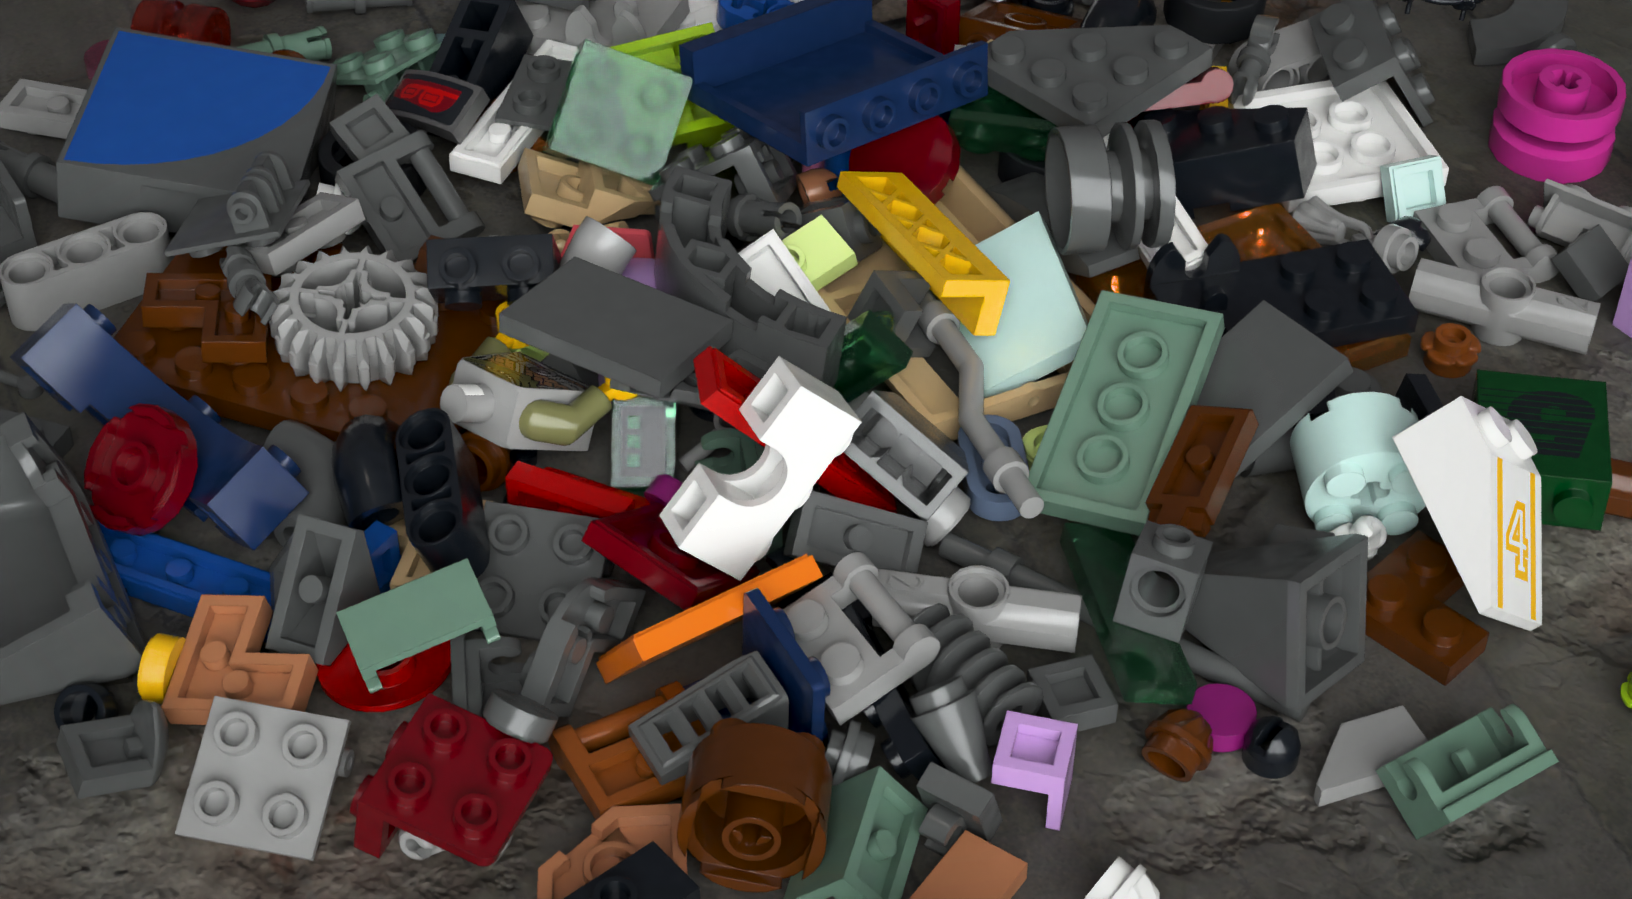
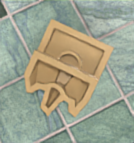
M586 143L578 163L524 148L517 167L524 214L530 215L535 222L549 228H561L563 225L569 227L580 225L586 216L604 224L611 221L634 218L638 215L655 214V205L661 206V202L659 200L654 202L649 193V190L658 182L647 177L652 166Z

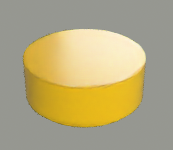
M157 633L148 641L142 654L137 678L138 693L143 701L150 700L158 704L163 703L179 655L186 641L184 637Z

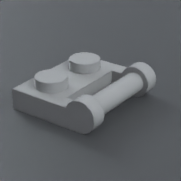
M1501 186L1488 187L1474 199L1414 211L1413 217L1422 221L1420 226L1427 229L1431 234V242L1426 249L1436 262L1483 274L1486 270L1497 266L1516 267L1531 275L1536 284L1550 280L1559 272L1551 258L1558 254L1551 245L1542 244L1514 211L1513 199ZM1495 223L1522 257L1513 259L1486 225Z
M861 552L845 556L834 568L833 576L783 609L793 627L795 641L807 657H816L826 671L830 683V695L825 698V707L840 726L928 666L936 658L940 650L939 640L926 625L915 624L879 582L877 567ZM857 599H859L894 641L893 648L882 656L877 654L842 611Z

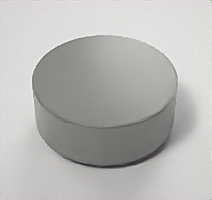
M958 486L927 520L928 526L924 539L926 547L934 546L940 542L968 511L971 505V498Z

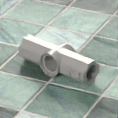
M1424 258L1420 259L1409 294V300L1417 311L1469 324L1474 335L1488 344L1510 346L1520 342L1523 338L1584 355L1587 354L1601 304L1538 288L1531 275L1516 267L1497 266L1486 270L1483 274Z
M973 565L959 569L951 578L879 569V582L911 619L925 608L940 603L948 607L950 616L963 614L968 617L973 623L974 631L979 630L990 638L991 648H1000L1003 644L1070 653H1075L1083 595L1009 586V582L1002 573L994 568L983 565ZM872 616V626L881 627Z

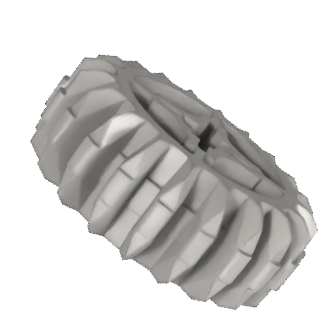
M343 245L340 253L332 256L318 251L315 263L297 261L296 271L281 275V285L278 290L273 291L280 304L269 320L271 337L275 339L276 350L280 354L281 361L290 363L295 376L310 374L315 383H320L321 381L326 383L329 380L334 381L340 392L348 383H360L365 391H367L370 382L375 380H381L391 386L395 372L412 375L416 361L427 360L431 344L436 343L439 316L438 303L435 302L427 288V274L417 272L412 260L397 261L392 250H388L381 255H374L369 245H367L361 252L349 253Z

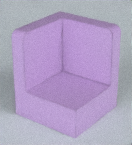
M1007 710L993 761L991 783L1048 794L1045 828L1060 831L1072 781L1078 724Z

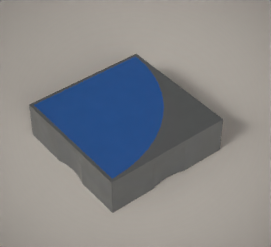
M114 27L56 161L58 217L103 224L133 213L152 212L166 220L168 232L177 233L198 199L236 192L240 180L246 171L251 168L254 158L259 153L265 151L276 152L284 158L293 182L310 179L318 167L319 143L331 130L329 122L334 120L337 64ZM308 190L299 205L307 201Z

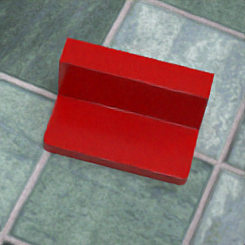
M517 461L505 476L508 504L595 518H603L650 505L645 497L553 467L542 469Z

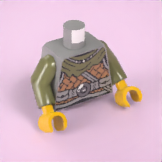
M507 301L503 302L496 308L495 313L498 335L495 338L487 337L472 356L462 357L457 363L456 370L449 380V386L443 390L440 397L441 410L448 414L453 423L500 447L522 450L588 451L594 425L612 410L611 401L613 399L628 400L638 395L611 389L610 379L604 377L605 383L597 388L521 352H510L509 349H521L529 345L499 332V313L508 307Z

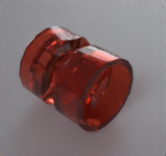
M142 0L136 8L130 28L137 31L226 46L231 44L230 20L225 10L196 3L185 6L184 3L178 0Z

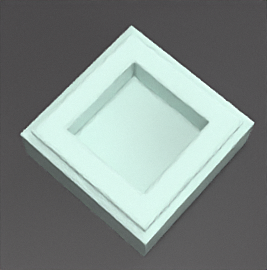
M1428 155L1380 166L1387 222L1392 223L1404 216L1413 217L1414 211L1446 204L1441 156Z

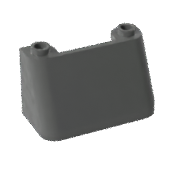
M25 412L0 424V706L60 693L72 685L84 683L100 684L127 678L138 672L142 654L147 645L98 520L91 511L89 505L91 503L83 487L69 466Z

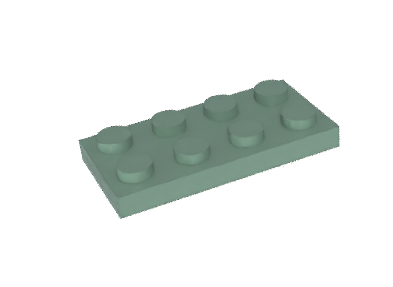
M1101 290L1029 471L1028 479L1044 501V508L1041 514L1140 536L1150 513L1145 502L1190 406L1197 405L1225 329L1222 313Z

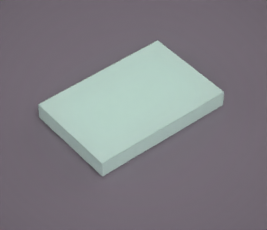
M1039 211L975 245L1010 280L995 336H974L960 322V332L984 365V398L1019 388L1072 362L1088 325L1047 223Z

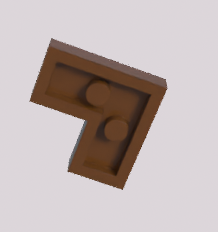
M223 273L146 274L141 305L143 327H163L171 331L203 328L201 336L202 363H224L230 366H242L248 363H267L269 322L267 325L262 324L260 316L250 310V308L245 316H241L236 312L233 307L235 298L227 287V277ZM263 273L266 279V286L273 292L272 275Z
M1419 530L1367 572L1365 635L1444 686L1451 682L1485 651L1490 632L1444 604L1446 600L1465 584L1447 548Z

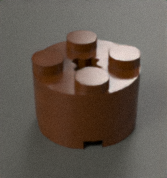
M737 718L722 719L712 726L710 735L696 746L690 756L677 827V841L681 851L686 856L688 849L701 863L699 872L726 888L758 893L782 889L783 879L794 876L802 870V880L814 873L825 855L832 794V772L825 757L823 742L810 733H796L771 724L746 723Z

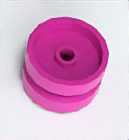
M1547 48L1530 50L1512 58L1502 70L1498 88L1497 107L1493 111L1489 129L1488 147L1498 162L1512 172L1535 181L1545 182L1548 178L1560 184H1566L1592 178L1600 174L1610 161L1616 139L1615 127L1621 120L1626 101V84L1615 69L1598 58L1578 51Z

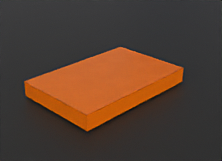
M805 554L630 636L598 657L599 661L596 662V665L605 684H608L743 620L744 593L758 588L772 606L820 579L823 575L813 555L808 556Z

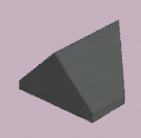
M298 513L294 532L270 566V592L273 615L265 648L281 653L310 654L313 661L320 665H331L348 644L336 612L380 594L363 530Z

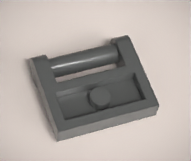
M425 130L416 131L336 171L335 181L346 197L359 199L366 219L362 224L380 253L392 250L397 261L412 260L413 263H416L420 248L431 235L445 239L470 238L478 236L485 229V225L477 212H469L431 152L434 144ZM412 163L447 218L448 223L438 227L400 167L401 165Z

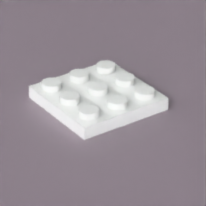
M1331 80L1258 91L1252 102L1247 106L1242 104L1243 95H1239L1234 104L1228 100L1229 109H1254L1268 105H1281L1286 108L1307 107L1317 166L1305 197L1281 202L1288 213L1293 212L1300 203L1308 201L1314 196H1318L1329 206L1384 197L1380 172L1381 165L1428 155L1440 156L1386 80L1343 102L1335 91ZM1441 158L1443 181L1445 186L1449 167Z

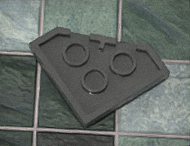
M1171 25L1008 31L988 43V86L1058 127L1092 124L1098 127L1102 137L1110 133L1115 122H1128L1212 67V47Z

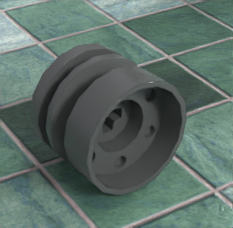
M1154 119L1140 120L1134 127V130L1129 123L1115 122L1110 130L1107 149L1103 137L1095 125L1061 126L1051 129L1048 134L1045 150V196L1052 238L1059 253L1071 255L1103 252L1108 244L1111 225L1120 247L1125 250L1136 249L1141 240L1149 248L1162 247L1170 241L1175 220L1176 179L1167 133L1160 121Z

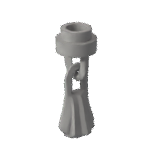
M1318 196L1300 203L1291 213V234L1297 236L1304 246H1332L1351 242L1344 239L1346 228L1348 227L1361 232L1352 235V242L1368 239L1391 273L1408 270L1417 258L1419 243L1415 237H1412L1409 229L1395 224H1387L1377 235H1373L1371 227L1365 222L1336 211Z

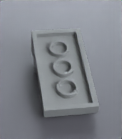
M515 0L534 35L526 54L534 55L542 44L549 39L596 52V63L607 64L605 48L676 31L690 12L688 0H588V9L584 5H580L574 10Z

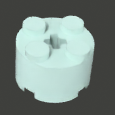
M1358 392L1339 396L1328 401L1329 411L1312 422L1309 413L1303 417L1292 432L1290 449L1305 510L1308 517L1314 522L1316 530L1330 532L1348 522L1354 524L1363 515H1370L1379 519L1386 528L1387 535H1401L1416 527L1419 522L1417 514L1426 505L1392 438L1419 421L1413 409L1409 412L1402 408L1400 399L1387 393Z

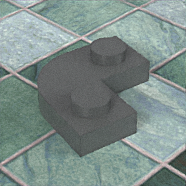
M597 577L587 578L578 583L560 602L543 632L538 648L527 658L520 676V684L523 687L520 695L545 706L558 717H570L594 652L606 653L629 638L647 590L624 580Z

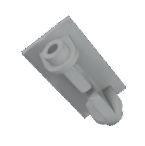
M1548 178L1545 180L1544 207L1536 205L1527 223L1529 227L1536 229V236L1567 247L1583 233L1600 224L1628 264L1630 259H1632V207H1617L1593 197L1587 190L1577 185H1563Z

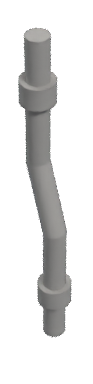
M929 289L919 305L923 313L918 320V324L931 342L940 344L959 372V425L984 460L983 470L993 487L998 492L1008 495L1022 517L1034 518L1042 512L1044 501L1028 479L1029 469L1014 448L1004 445L984 416L983 362L960 332V321Z

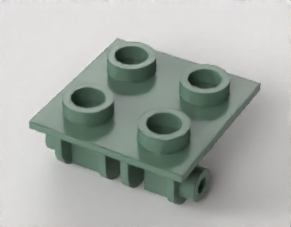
M432 28L406 35L403 29L382 34L374 39L375 48L364 54L362 52L347 54L332 63L337 64L336 85H364L367 94L363 96V102L375 94H378L385 102L406 70H430L445 34H435Z

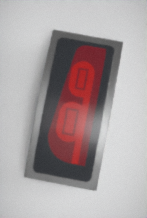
M406 70L385 100V104L398 120L408 123L418 131L425 130L426 133L431 132L460 145L490 99L482 87L430 71Z

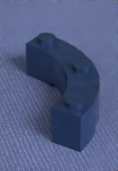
M77 303L63 304L10 356L22 370L67 411L74 409L78 413L85 409L103 426L114 416L123 418L132 411L128 407L138 403L158 405L172 410L187 421L197 441L198 468L192 491L183 507L203 522L209 517L224 536L254 551L309 494L295 479L301 473V469L286 453L275 445H271L266 450L263 446L256 445L232 433L220 425L222 420L219 415L198 396L193 395L188 401L180 396L112 337L117 329L103 313L91 304L86 305L83 309Z

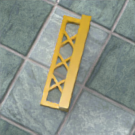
M840 171L837 188L881 233L883 241L912 271H917L931 286L929 289L974 336H995L1010 280L903 173Z

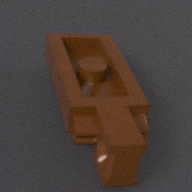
M1203 405L1190 406L1145 502L1150 511L1148 521L1161 525H1180L1192 531L1197 537H1206L1210 531V525L1214 526L1258 428L1259 423L1253 409Z

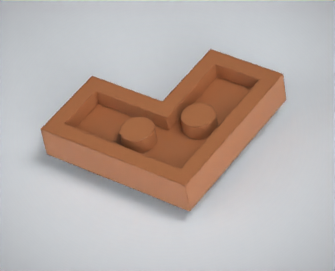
M201 594L186 636V641L161 705L170 724L206 725L214 696L302 712L306 711L319 669L310 654L260 653L273 615V610L265 596Z

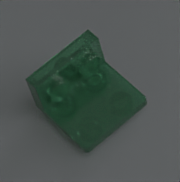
M585 39L577 47L542 152L561 159L572 157L654 186L661 178L658 171L666 164L693 83L692 78Z

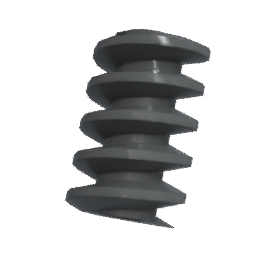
M937 603L925 608L912 618L915 624L926 625L940 642V650L936 658L928 666L909 678L912 686L917 691H921L946 679L962 675L967 689H976L988 748L998 745L1007 710L1036 715L1044 698L1043 689L1034 682H1026L1025 672L1020 667L1014 664L1008 665L1007 655L997 647L991 648L990 638L979 630L974 631L973 623L968 617L963 614L950 616L948 607Z

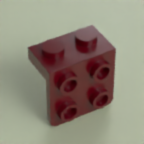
M428 693L410 722L403 721L396 729L388 745L385 760L374 776L368 774L353 797L350 814L356 816L354 847L380 859L398 829H402L475 865L482 867L490 866L499 857L549 774L553 755L548 748L536 742L528 743L509 736L486 722V719Z

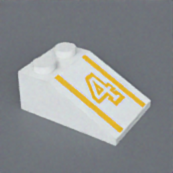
M1460 396L1392 438L1478 613L1532 631L1542 625L1541 476L1531 458L1537 454V448L1531 435L1519 420L1511 421L1501 416L1491 406L1485 408Z

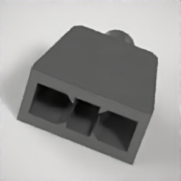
M873 390L855 411V414L862 423L853 433L852 440L844 453L923 521L927 522L969 473L965 452L902 397L893 392Z

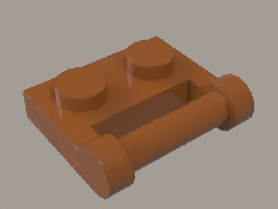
M678 681L657 688L653 698L575 729L570 724H566L553 730L548 741L552 755L562 771L565 770L595 820L612 806L665 804L683 796L686 775L661 785L631 739L628 725L683 692L685 689ZM699 719L690 723L698 737L706 733ZM673 731L662 735L673 753L682 748Z

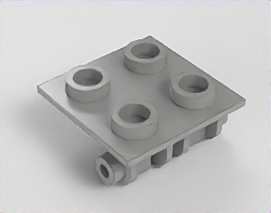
M214 696L175 834L177 836L314 861L336 778L338 776L349 777L353 769L354 750L345 748L351 721Z

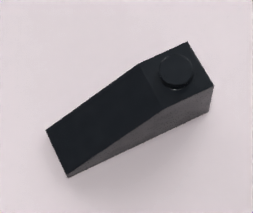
M460 0L429 70L430 72L451 76L482 87L490 101L481 115L513 80L534 36L515 0ZM427 132V135L440 137L431 132Z

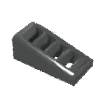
M755 650L731 661L628 725L631 739L661 785L686 775L692 752L704 738L710 735L712 726L723 719L718 712L723 708L728 709L732 715L730 718L741 719L746 723H764L788 729V696L758 651ZM750 698L752 704H749L746 699ZM698 719L706 730V733L699 737L690 724ZM673 731L682 745V748L674 753L662 737L663 734Z

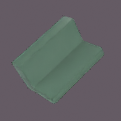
M880 765L832 786L827 843L823 860L814 873L802 880L803 870L791 876L783 899H827L832 896L835 899H901L920 837L918 830L927 814L928 808Z

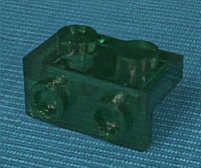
M988 86L987 96L962 105L958 109H952L949 116V125L956 135L959 146L965 150L976 154H988L992 151L1016 153L1031 161L1045 160L1048 134L1053 127H1058Z

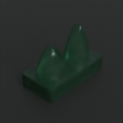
M869 309L846 324L838 378L833 389L837 390L847 403L902 371L909 363L913 351L895 334V320L891 312L882 310L873 313Z

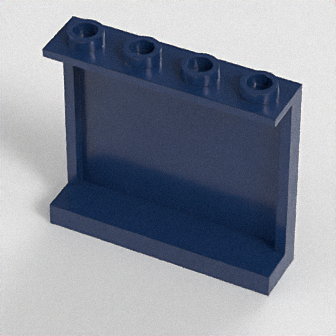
M803 0L679 45L684 98L806 167L988 95L987 42L981 40L944 55L873 20L872 0Z

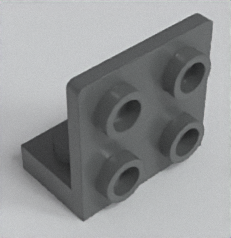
M735 126L721 134L722 140L710 146L707 151L704 150L700 143L671 158L672 163L658 171L661 179L649 190V193L654 202L661 199L667 179L676 165L709 175H714L734 166L737 171L734 174V181L739 195L744 193L754 194L763 201L781 203L787 201L797 188V172L789 156Z

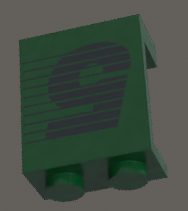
M1477 369L1471 401L1485 408L1491 406L1501 416L1511 421L1519 420L1527 429L1536 445L1537 454L1531 458L1541 476V524L1601 531L1613 483L1606 382Z

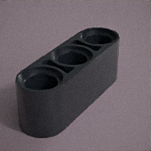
M438 408L420 410L409 416L400 425L395 439L406 534L431 573L468 558L474 574L478 578L489 564L490 549L477 462L445 411Z

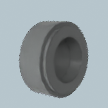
M504 689L492 690L482 712L486 722L501 732L528 743L536 742L540 745L549 741L559 719L554 712L545 706Z

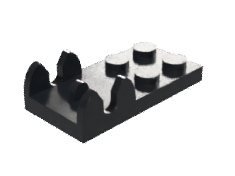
M1217 234L1204 250L1201 265L1191 271H1185L1186 260L1174 243L1170 242L1162 246L1153 256L1145 278L1143 298L1222 313L1225 327L1222 337L1263 300L1332 347L1415 332L1419 315L1368 239L1240 262L1239 251L1231 238L1225 234Z

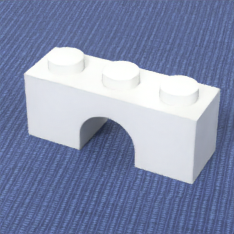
M778 356L739 408V411L758 439L765 443L764 451L759 460L749 469L730 475L717 473L698 463L659 515L679 549L739 581L742 580L755 562L766 555L774 536L794 510L800 508L808 500L813 485L833 459L847 449L852 440L853 433L862 423L837 390Z

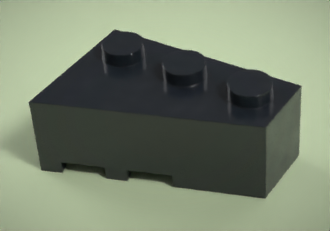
M1268 105L1254 109H1229L1225 106H1213L1204 110H1173L1169 108L1143 111L1135 122L1134 127L1140 120L1154 119L1161 122L1167 133L1172 152L1176 179V197L1191 219H1195L1193 209L1228 202L1231 212L1302 199L1306 195L1317 166L1307 107L1286 108L1281 105Z

